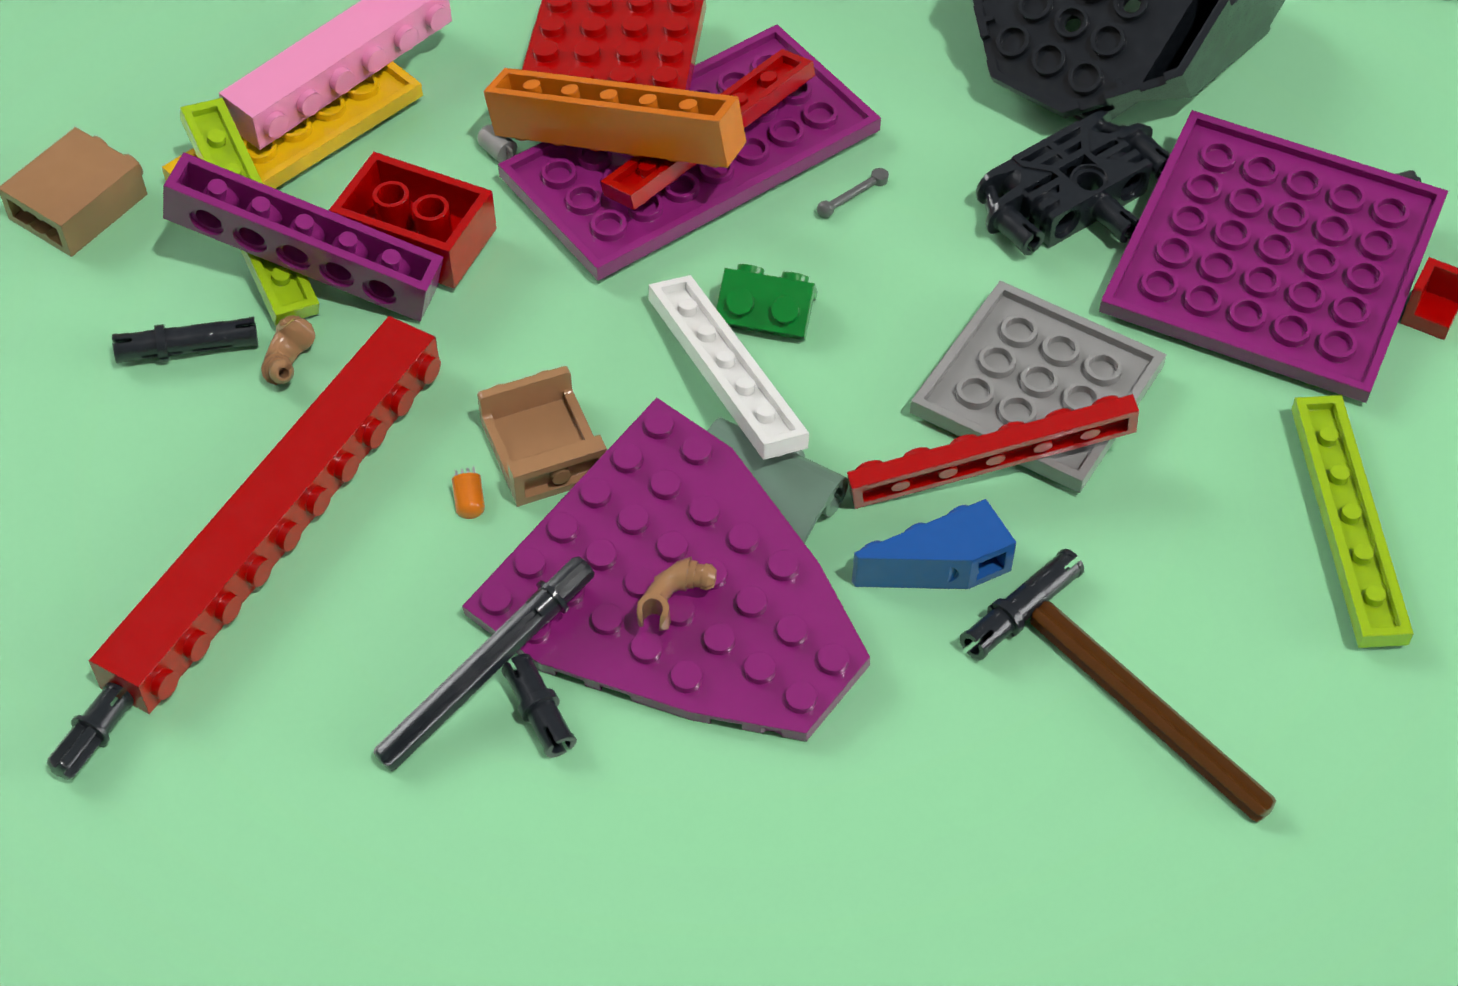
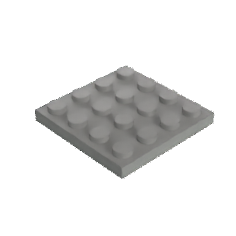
M999 281L913 397L910 413L958 436L966 434L980 436L995 432L1001 426L1010 422L1021 421L1028 423L1043 419L1047 414L1057 409L1068 408L1076 410L1087 407L1096 400L1110 395L1120 398L1133 394L1138 406L1164 367L1167 354L1003 281ZM1116 438L1019 465L1080 493Z

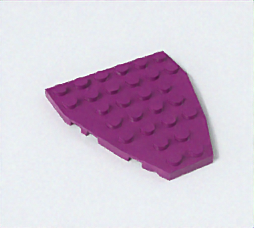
M657 397L462 605L464 614L493 635L538 590L536 584L540 580L547 583L567 562L579 556L591 566L595 573L594 578L567 603L569 610L565 614L559 612L548 624H545L516 652L518 655L530 654L536 668L541 672L554 676L560 672L584 680L585 686L600 691L602 687H606L630 695V699L633 702L688 720L711 724V720L714 719L742 724V730L757 733L773 731L779 733L784 738L806 742L870 666V656L820 563L733 448ZM692 557V560H696L700 564H712L717 569L714 588L709 590L694 587V589L687 588L686 591H677L671 595L668 600L671 620L668 630H660V615L657 614L647 616L643 627L638 625L636 614L638 601L654 581L655 576L668 569L677 561Z

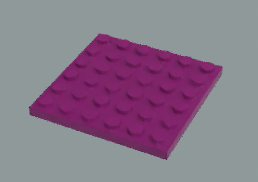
M1191 110L1101 299L1099 312L1367 403L1444 205L1448 190Z

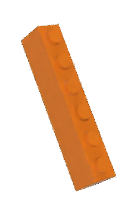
M504 68L483 91L495 136L515 138L519 141L530 140L552 143L556 146L566 145L588 148L593 151L624 153L634 157L646 156L667 159L671 162L682 161L703 164L713 168H728L746 144L738 96Z

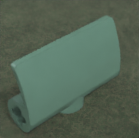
M718 418L707 430L733 448L804 544L819 516L823 514L831 517L840 507L848 489V478L805 458L802 450L763 460L738 425L723 418Z

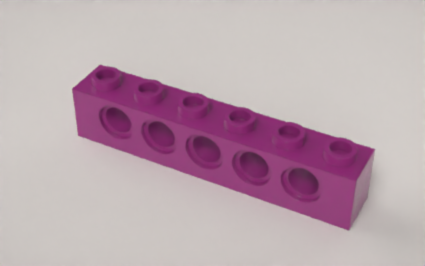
M183 152L163 185V219L421 322L438 287L443 256Z

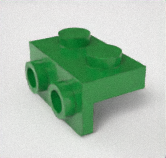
M738 264L737 270L724 268L716 309L729 327L806 340L813 301H816L818 291L815 283L808 282L809 277L795 272H782L781 277L764 275V269L761 267Z

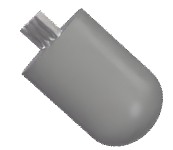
M492 124L484 126L478 133L479 145L499 163L515 155L517 143L509 137L495 136Z

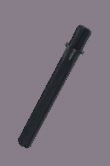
M574 557L547 583L540 580L536 584L538 590L525 604L375 747L374 754L376 758L387 769H397L545 624H548L559 612L565 614L569 610L567 603L594 578L595 573L591 566L581 557Z

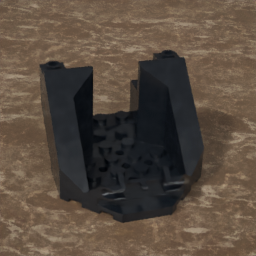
M973 0V8L980 37L983 40L989 74L993 82L1065 119L1074 117L1082 120L1100 110L1110 112L1112 119H1114L1139 101L1192 98L1268 34L1271 29L1270 25L1285 0H1138L1141 3L1140 8L1133 13L1125 11V5L1130 0ZM1079 19L1081 26L1078 30L1074 32L1066 30V24L1069 20Z

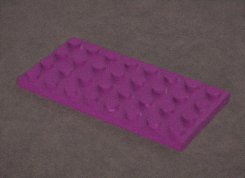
M776 24L694 66L690 91L720 94L781 49L812 60L814 63L815 76L744 128L746 144L728 168H713L703 164H696L635 210L604 196L600 183L602 179L634 157L624 153L593 151L588 148L566 145L556 146L552 143L541 142L499 163V177L594 278L599 281L880 131L881 117Z

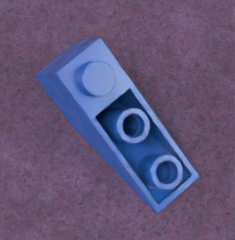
M984 499L969 506L960 505L952 509L947 515L928 523H916L907 528L903 533L884 541L877 540L866 544L859 551L854 552L852 583L855 587L970 589L1010 572L1017 542L987 499Z

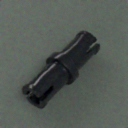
M520 654L511 658L517 669L513 670L511 664L506 662L501 672L507 678L520 703L518 705V712L525 722L531 723L547 757L553 758L565 754L567 751L561 742L565 741L567 747L572 749L577 739L571 733L558 709L560 699L553 689L547 688L530 654Z

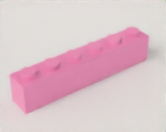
M361 0L219 92V97H223L240 136L261 150L452 21L449 0Z

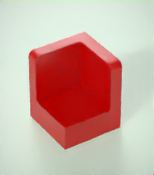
M1429 257L1415 283L1400 324L1445 340L1458 313V268Z

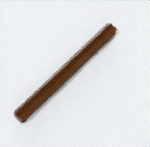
M1044 601L1039 608H1035L1030 619L1033 627L1249 818L1260 822L1271 813L1276 803V799L1271 793L1050 601Z

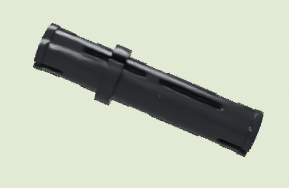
M254 316L181 327L165 328V324L154 325L153 330L112 334V341L114 342L112 343L113 352L117 364L159 358V361L162 362L169 361L170 356L258 346Z
M1061 549L1052 560L1006 599L999 598L989 605L987 609L988 614L960 635V643L963 648L972 641L977 642L980 639L966 653L973 659L983 660L1006 637L1011 638L1018 635L1024 629L1025 621L1032 616L1035 608H1039L1044 601H1050L1074 579L1079 578L1084 573V565L1081 560L1071 568H1065L1078 555L1069 549Z

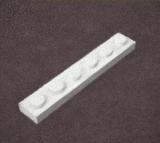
M688 275L649 284L648 300L762 459L779 457L808 449L809 432L693 277Z

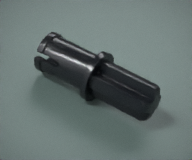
M108 682L84 714L74 716L71 720L72 729L47 759V765L53 774L66 780L74 778L98 746L104 747L110 740L109 732L134 704V699L128 691L111 706L110 703L123 687Z

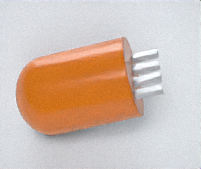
M475 466L472 467L473 473H470L469 467L466 468L467 473L460 469L461 474H458V471L455 470V476L451 479L456 512L465 519L477 518L485 510L481 475L476 473Z

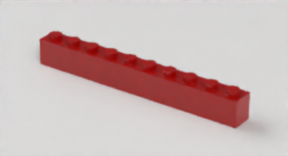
M391 316L386 318L88 660L101 689L108 682L120 685L123 688L116 697L120 699L128 691L134 699L132 706L147 714H150L161 700H165L172 695L180 677L193 662L199 661L206 654L210 642L225 624L231 623L237 617L242 603L256 587L262 586L267 581L273 566L286 551H291L297 545L302 532L314 517L320 516L325 512L331 497L340 486L354 477L359 464L371 449H376L381 445L387 430L399 416H404L410 410L414 398L426 384H431L436 379L440 371L441 361L435 336Z

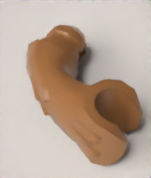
M294 315L286 316L279 321L261 367L262 376L267 382L274 385L285 384L293 378V362L301 352L313 344L315 339V332L311 323Z
M692 557L677 561L668 569L655 576L654 581L638 601L636 609L638 625L643 627L647 616L657 614L660 615V630H668L671 623L668 600L671 595L677 591H686L687 588L694 589V587H698L704 590L714 588L717 569L712 564H700L698 561L692 560Z

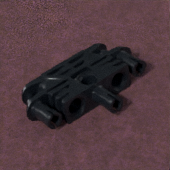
M1100 110L1061 129L987 172L977 185L976 197L980 203L985 204L988 213L986 218L988 232L990 234L1001 232L1024 255H1030L1031 250L1035 252L1042 243L1051 248L1096 221L1112 232L1121 243H1126L1128 238H1131L1139 218L1135 217L1123 206L1146 193L1151 174L1156 179H1159L1171 153L1152 138L1153 129L1151 126L1142 123L1119 126L1111 123L1112 114L1110 112Z

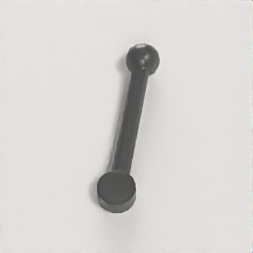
M875 168L872 170L869 179L830 202L827 200L821 201L817 206V213L824 218L830 217L835 208L870 187L886 185L889 176L888 171L884 168Z

